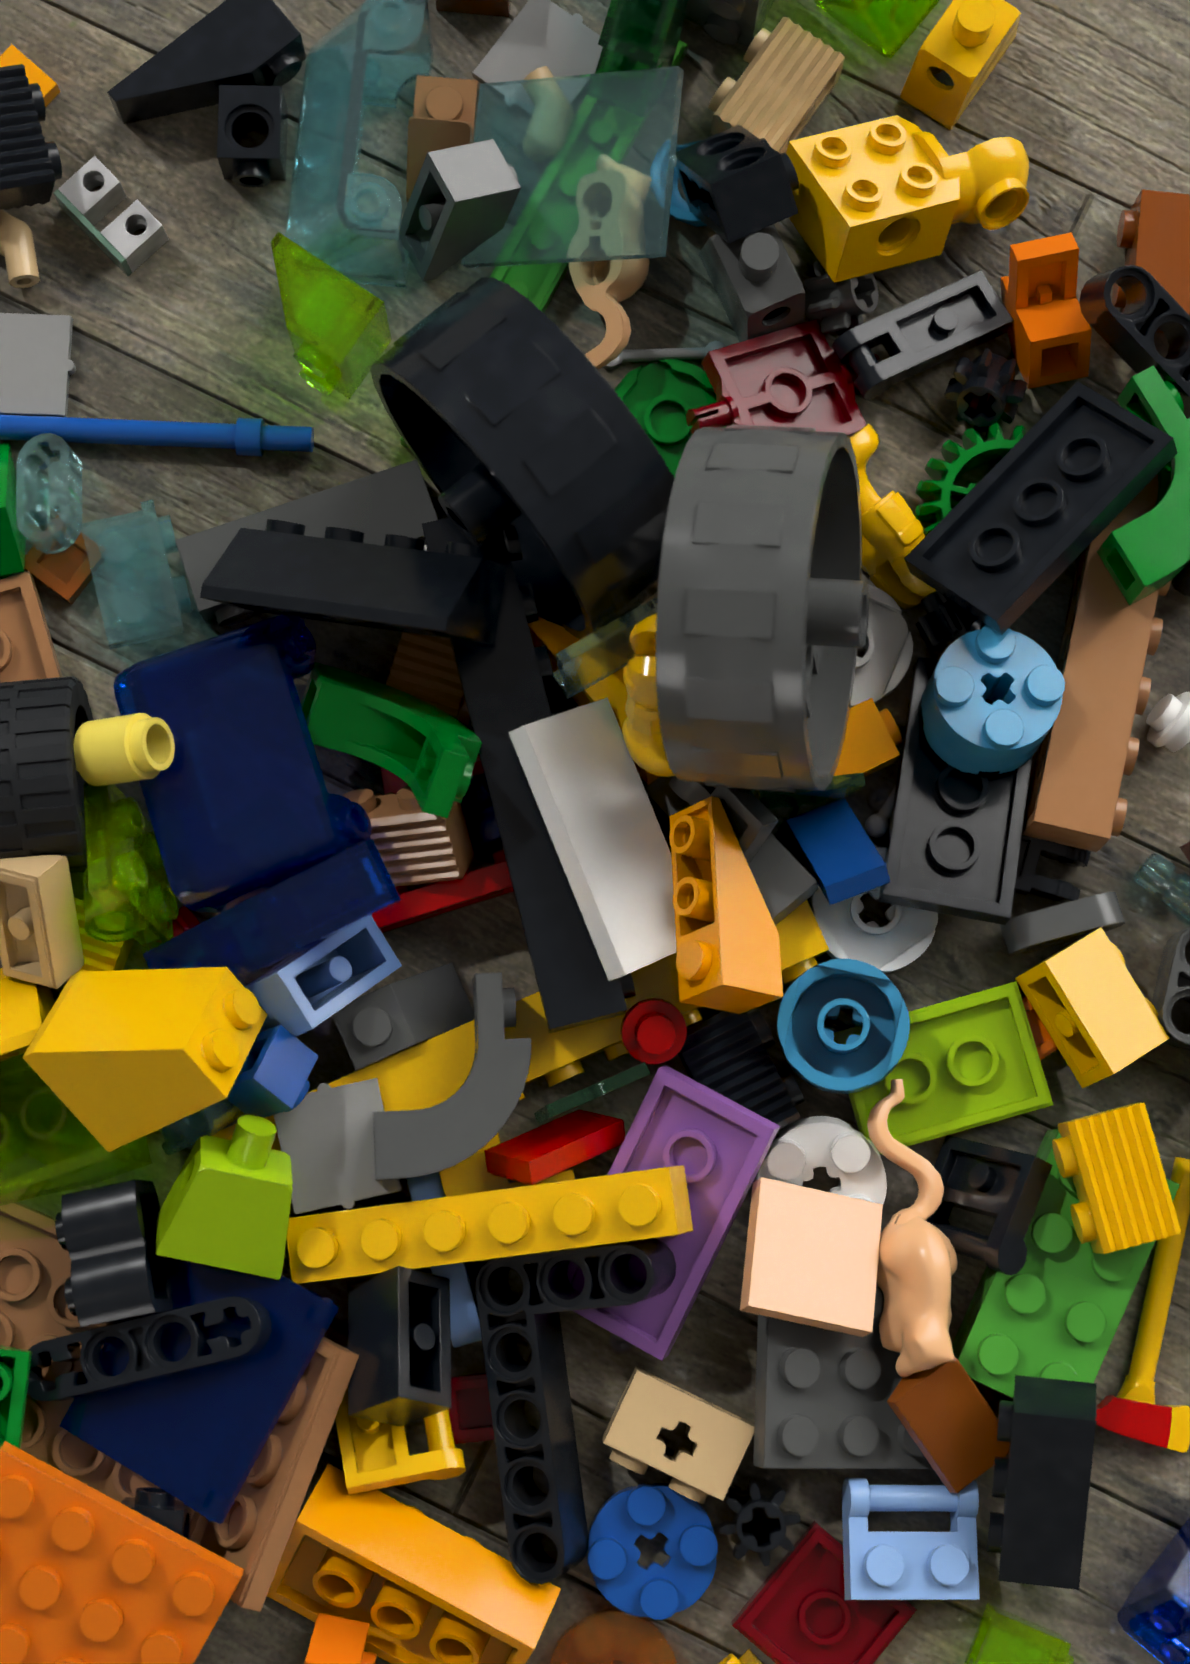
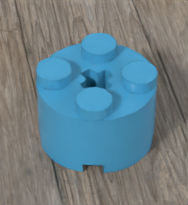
M986 625L982 629L969 632L955 640L944 651L923 692L921 707L926 740L943 761L962 772L978 774L979 771H1000L998 774L1013 771L1026 763L1034 755L1057 719L1062 705L1063 692L1065 691L1063 674L1057 669L1049 654L1038 643L1021 633L1012 631L1010 628L1003 634H1000ZM988 699V700H991V701L994 702V703L991 705V704L987 703L985 700Z
M832 959L808 969L788 987L779 1007L777 1029L784 1057L800 1078L820 1090L837 1094L860 1092L877 1085L893 1071L906 1048L909 1038L910 1020L909 1012L900 991L880 969L859 960ZM840 1010L851 1012L852 1023L862 1027L861 1034L849 1035L846 1044L834 1042V1032L824 1028L826 1019L837 1020Z

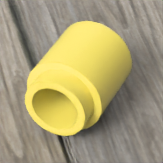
M145 713L87 721L78 728L73 744L76 770L88 784L95 787L152 779L160 771L166 770L171 765L175 753L174 738L167 723L161 718H152Z

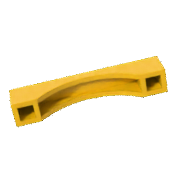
M684 1165L291 1217L288 1223L287 1246L293 1285L378 1274L397 1266L417 1269L673 1236L693 1231L685 1167Z

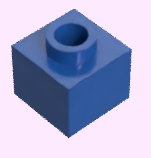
M282 1025L258 1033L226 1099L246 1115H256L265 1118L281 1112H289L296 1108L306 1096L310 1087V1082L307 1079L319 1056Z

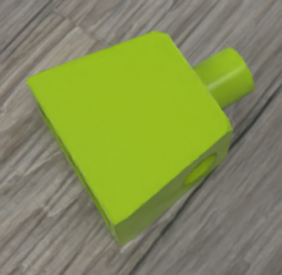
M242 1115L237 1120L231 1140L209 1135L201 1136L196 1140L158 1213L156 1220V1255L280 1280L283 1272L293 1180L291 1156L283 1151L271 1149L277 1131L276 1126L271 1121L256 1115Z

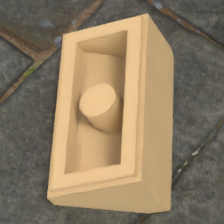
M51 854L0 858V958L5 976L58 989L84 965L74 894L66 856Z

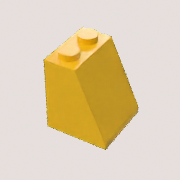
M228 967L80 971L70 976L22 1058L107 1152H111L226 1099L268 1014L259 1005L254 994L240 983Z

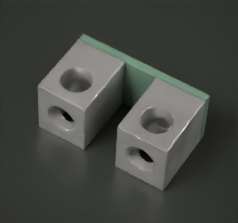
M96 156L92 157L53 193L61 209L127 277L168 241L163 225L138 200L134 201L101 232L94 227L127 197L120 181ZM96 186H103L100 190L92 192V189ZM138 229H146L140 235H133Z

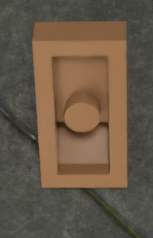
M417 75L413 117H410L408 120L407 202L410 199L427 152L474 143L479 93L478 80Z

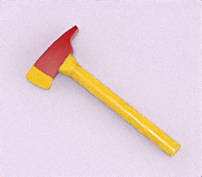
M1175 1157L1170 1180L1180 1184L1173 1204L1181 1234L1157 1240L1129 1372L1117 1396L1108 1395L1096 1406V1425L1129 1438L1185 1453L1188 1451L1190 1444V1407L1187 1405L1155 1404L1154 1382L1190 1215V1159Z

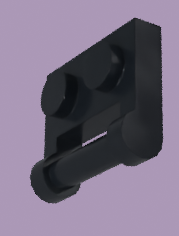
M946 1135L934 1168L942 1177L944 1186L942 1203L926 1221L943 1232L950 1240L957 1254L985 1261L987 1267L992 1271L1006 1275L1017 1274L1026 1263L1027 1247L1024 1238L1053 1165L1035 1155ZM956 1207L996 1218L990 1235L950 1225L948 1218L952 1208Z

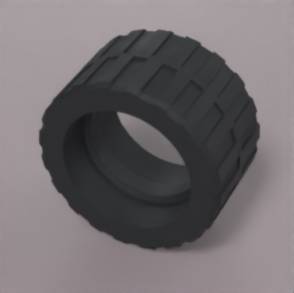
M74 676L0 683V858L51 854L62 855L68 859L70 873L93 871L98 866L102 855L104 826L102 786L95 787L88 784L76 770L73 748L75 734L83 723L92 721L93 716L83 684Z

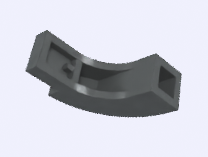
M502 972L475 973L472 978L475 1054L472 1068L460 1089L449 1099L433 1107L419 1110L373 1112L375 1180L420 1177L452 1167L484 1147L509 1119L520 1099L528 1076L531 1059V1038L505 1039L504 1027H516V999L514 988H503Z

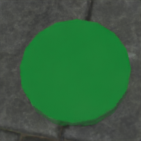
M666 359L658 360V363H651L644 367L641 365L628 372L614 391L639 422L675 478L684 448L692 436L690 430L693 425L689 427L687 425V411L715 403L717 400L704 370L697 365L684 361Z

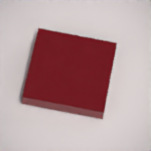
M813 1521L795 1543L794 1550L786 1554L731 1621V1624L776 1664H874L917 1609L907 1600H845L843 1545L816 1521Z

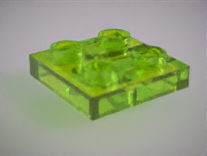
M84 783L88 869L83 873L82 888L84 928L87 934L96 940L104 942H119L135 938L150 954L174 947L172 920L178 917V905L170 887L169 866L174 863V851L168 835L163 829H156L142 814L137 801L131 796L126 797L115 784L95 787Z

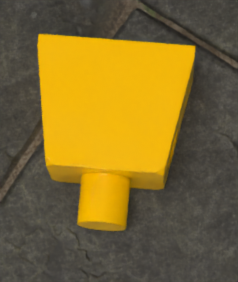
M953 0L920 47L900 98L951 131L1014 41L1021 17L1020 11L1005 0ZM944 70L950 75L954 85H945L939 82L932 74Z

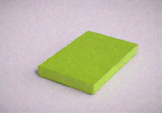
M1017 981L909 1011V1038L904 1053L896 1067L877 1085L860 1092L848 1093L858 1131L867 1139H870L867 1127L870 1110L878 1101L891 1093V1080L903 1079L905 1098L890 1110L887 1124L892 1137L905 1146H911L1053 1106ZM856 1026L835 1032L834 1042L846 1044L849 1035L861 1034L862 1027Z

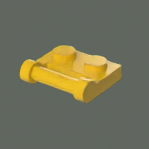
M347 1387L335 1420L348 1494L352 1495L427 1479H449L463 1474L466 1471L463 1450L455 1448L449 1409L423 1418L429 1452L410 1455L405 1425L395 1426L348 1416Z

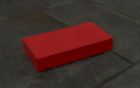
M578 1109L484 1150L487 1172L495 1176L534 1185L622 1145L626 1137L624 1120Z

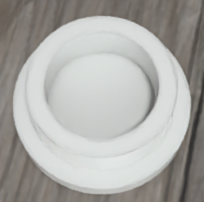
M1183 692L1176 697L1168 694L1150 711L1146 723L1151 726L1147 734V740L1155 747L1165 746L1171 752H1176L1190 742V692Z

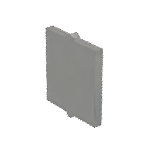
M528 0L472 74L474 79L504 99L510 112L519 110L534 120L538 108L522 84L528 74L539 67L547 66L575 108L604 71L616 47L584 25L582 15L578 13L570 15L550 0Z
M0 313V415L67 417L70 375L76 372V366L71 360L73 318L71 315Z
M378 1078L333 1088L329 1084L321 1083L317 1091L307 1093L296 1108L289 1112H281L274 1115L281 1151L291 1156L293 1180L291 1200L294 1214L340 1204L345 1209H351L355 1206V1201L402 1190L399 1179L375 1180L373 1112L385 1111Z

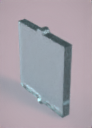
M657 597L556 653L558 670L553 673V676L567 699L627 666L628 661L635 657V652L631 649L629 641L631 631L636 624L645 618L657 614Z

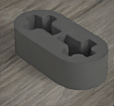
M1106 892L1011 918L1006 925H999L1008 955L1016 956L1078 940L1100 927L1106 932L1125 924L1116 892Z

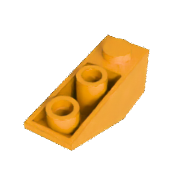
M710 796L669 816L679 1002L741 1014L783 997L779 933L720 799Z

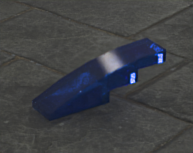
M371 839L235 905L147 951L143 956L149 969L228 967L240 981L294 953L305 950L400 901L401 898L374 840Z

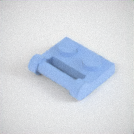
M845 1478L842 1486L845 1600H980L976 1516L979 1509V1491L976 1481L974 1480L958 1493H950L945 1485H869L866 1478ZM869 1512H950L951 1532L868 1531Z

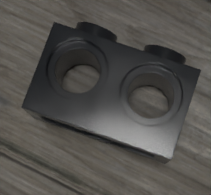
M741 125L734 126L671 154L690 212L728 243L799 213L792 192L799 188V181L790 158L786 153L780 154L770 147L765 138L759 139Z

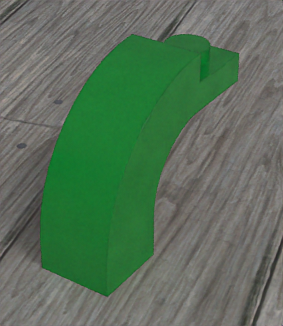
M1154 365L1132 376L1117 398V401L1122 408L1173 437L1178 453L1157 474L1158 494L1154 508L1112 531L1096 551L1129 606L1165 586L1190 561V418L1187 419L1183 413V401L1175 386L1169 381H1163Z
M314 662L295 719L303 742L359 757L392 772L410 786L422 812L447 819L453 802L461 803L468 790L472 771L482 745V741L472 730L439 708L389 685Z

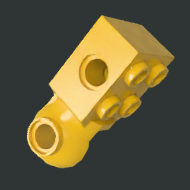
M895 115L789 141L786 151L799 181V188L792 191L799 213L789 217V219L834 283L941 255L951 224L959 222L981 224L987 230H997L1016 220L1029 202V193L1026 189L1029 174L1028 155L1022 142L1012 137L993 138L974 146L967 152L949 156L933 134L921 131L917 125Z

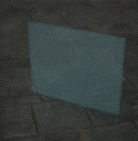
M679 66L480 84L474 143L494 139L506 162L515 169L521 190L504 228L463 257L461 265L467 268L666 257L674 168L677 165L676 147L684 70Z

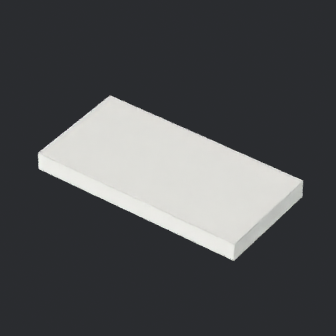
M608 697L523 725L508 732L608 980L611 981L677 952L671 852L635 763L626 747L622 731Z

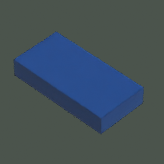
M845 798L786 820L792 841L817 881L829 905L852 898L890 882L884 860Z

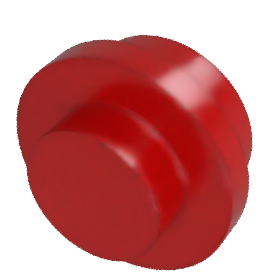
M649 998L639 1001L627 1011L622 1020L621 1039L625 1048L632 1057L646 1064H661L669 1061L680 1052L686 1040L687 1027L683 1015L677 1007L663 999Z

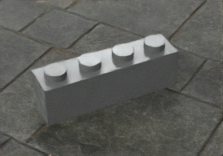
M416 459L177 539L175 543L199 613L206 624L217 621L219 626L224 627L246 621L253 617L255 612L200 598L203 582L240 528L265 531L267 519L281 520L305 525L304 536L324 538L326 527H337L365 533L363 543L384 546L386 534L424 540L422 524L438 519ZM425 542L423 551H427Z

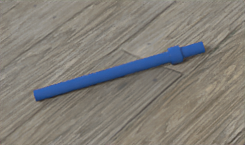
M0 415V440L235 449L236 455L263 456L264 450L313 452L314 447L313 427L265 425L262 418H237L236 424Z

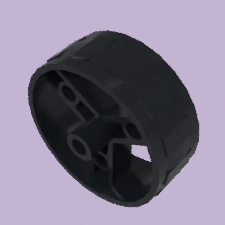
M493 277L480 278L464 292L454 294L393 343L395 345L372 364L370 372L383 406L418 463L441 493L438 496V500L447 516L472 545L480 547L484 546L514 522L523 555L522 560L512 562L518 586L530 583L536 605L558 625L564 627L566 631L576 638L589 642L609 626L613 627L658 591L663 536L675 478L639 422L610 384L565 333L530 300L508 284Z

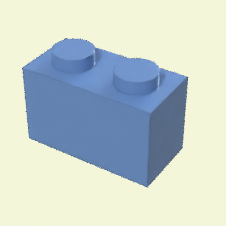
M366 911L326 931L249 983L245 988L254 994L259 1005L268 1014L261 1027L262 1031L282 1025L296 1037L314 1029L400 968L402 964L369 911Z

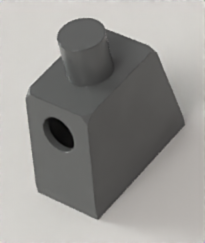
M774 224L731 243L725 241L718 234L708 239L699 252V256L739 342L805 323V291ZM778 308L780 315L769 320H763L767 314Z

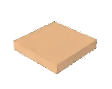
M760 1177L753 1182L740 1311L859 1337H865L872 1333L883 1204Z

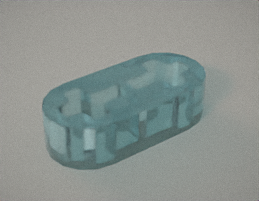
M53 433L40 434L25 443L18 454L16 469V522L18 530L37 550L45 554H56L68 549L75 543L82 527L81 460L62 437ZM56 456L59 461L50 464V458ZM49 467V481L40 470ZM50 507L59 517L50 520ZM49 523L48 530L42 531L39 526Z

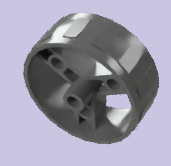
M730 425L725 428L702 427L694 431L684 448L677 467L668 505L662 543L656 618L658 713L664 750L669 767L677 780L705 783V785L712 787L796 793V789L825 791L833 779L839 763L850 712L857 648H863L865 645L869 620V587L867 581H861L862 517L859 477L852 443L844 432L815 431L816 428L756 425Z

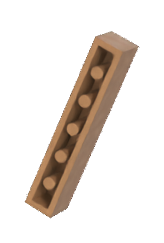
M1158 475L1142 489L1079 555L1056 665L1057 669L1063 674L1065 691L1063 692L1062 705L1058 717L1040 744L1022 835L1098 852L1110 840L1111 835L1118 837L1122 831L1128 804L1127 799L1119 798L1123 774L1128 776L1132 774L1137 760L1139 738L1130 736L1135 714L1143 715L1151 690V678L1143 677L1142 675L1146 655L1154 656L1162 634L1163 619L1154 617L1158 595L1166 596L1171 581L1149 596L1129 606L1096 551L1112 531L1154 508L1158 494Z

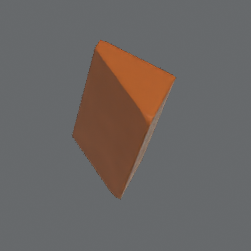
M955 1356L954 1360L943 1363L929 1370L916 1372L908 1377H902L887 1401L950 1493L960 1492L994 1465L995 1456L1005 1457L1009 1452V1442L997 1441L998 1418Z

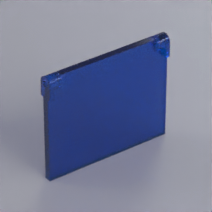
M166 1257L172 1283L173 1310L224 1297L252 1298L259 1301L268 1310L272 1321V1333L267 1345L259 1353L248 1358L74 1398L59 1426L181 1500L185 1505L205 1516L207 1520L223 1524L240 1489L340 1307L335 1305L330 1298H323L284 1275H281L280 1280ZM234 1310V1322L219 1327H207L210 1339L237 1337L241 1345V1333L251 1329V1321L248 1317H238L236 1310ZM176 1322L169 1325L164 1331L161 1338V1348L168 1359L174 1362L183 1359L190 1349L191 1336L183 1324ZM114 1337L108 1340L101 1349L100 1363L107 1374L112 1376L120 1374L128 1364L129 1351L121 1339ZM209 1348L208 1355L212 1353L211 1348Z

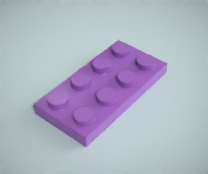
M667 1065L659 1067L608 1175L684 1165L693 1231L656 1238L669 1247L676 1261V1276L666 1291L631 1305L573 1311L661 1361L669 1355L780 1126ZM632 1254L628 1261L630 1277L638 1285L644 1286L647 1279L645 1265L640 1258ZM571 1261L567 1271L569 1282L574 1289L582 1292L585 1281L583 1271L577 1264Z

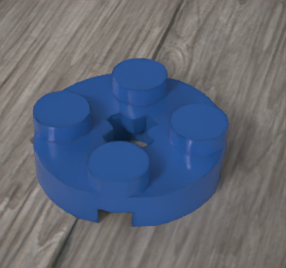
M665 1483L640 1484L635 1487L631 1486L619 1490L613 1494L596 1513L588 1536V1565L601 1594L612 1605L623 1612L636 1617H650L654 1620H664L671 1617L674 1613L687 1609L704 1594L714 1576L718 1553V1542L709 1516L701 1504L675 1492L668 1487L669 1484ZM658 1532L665 1535L668 1540L665 1542L664 1550L669 1555L668 1560L662 1565L653 1561L648 1567L638 1563L641 1551L635 1545L636 1540L641 1535L652 1539Z

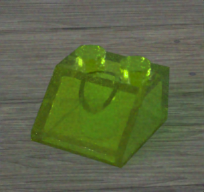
M277 232L271 241L286 327L294 349L293 356L297 360L298 365L302 367L299 375L323 394L330 395L335 389L350 399L370 372L372 364L379 359L392 340L385 303L292 240Z

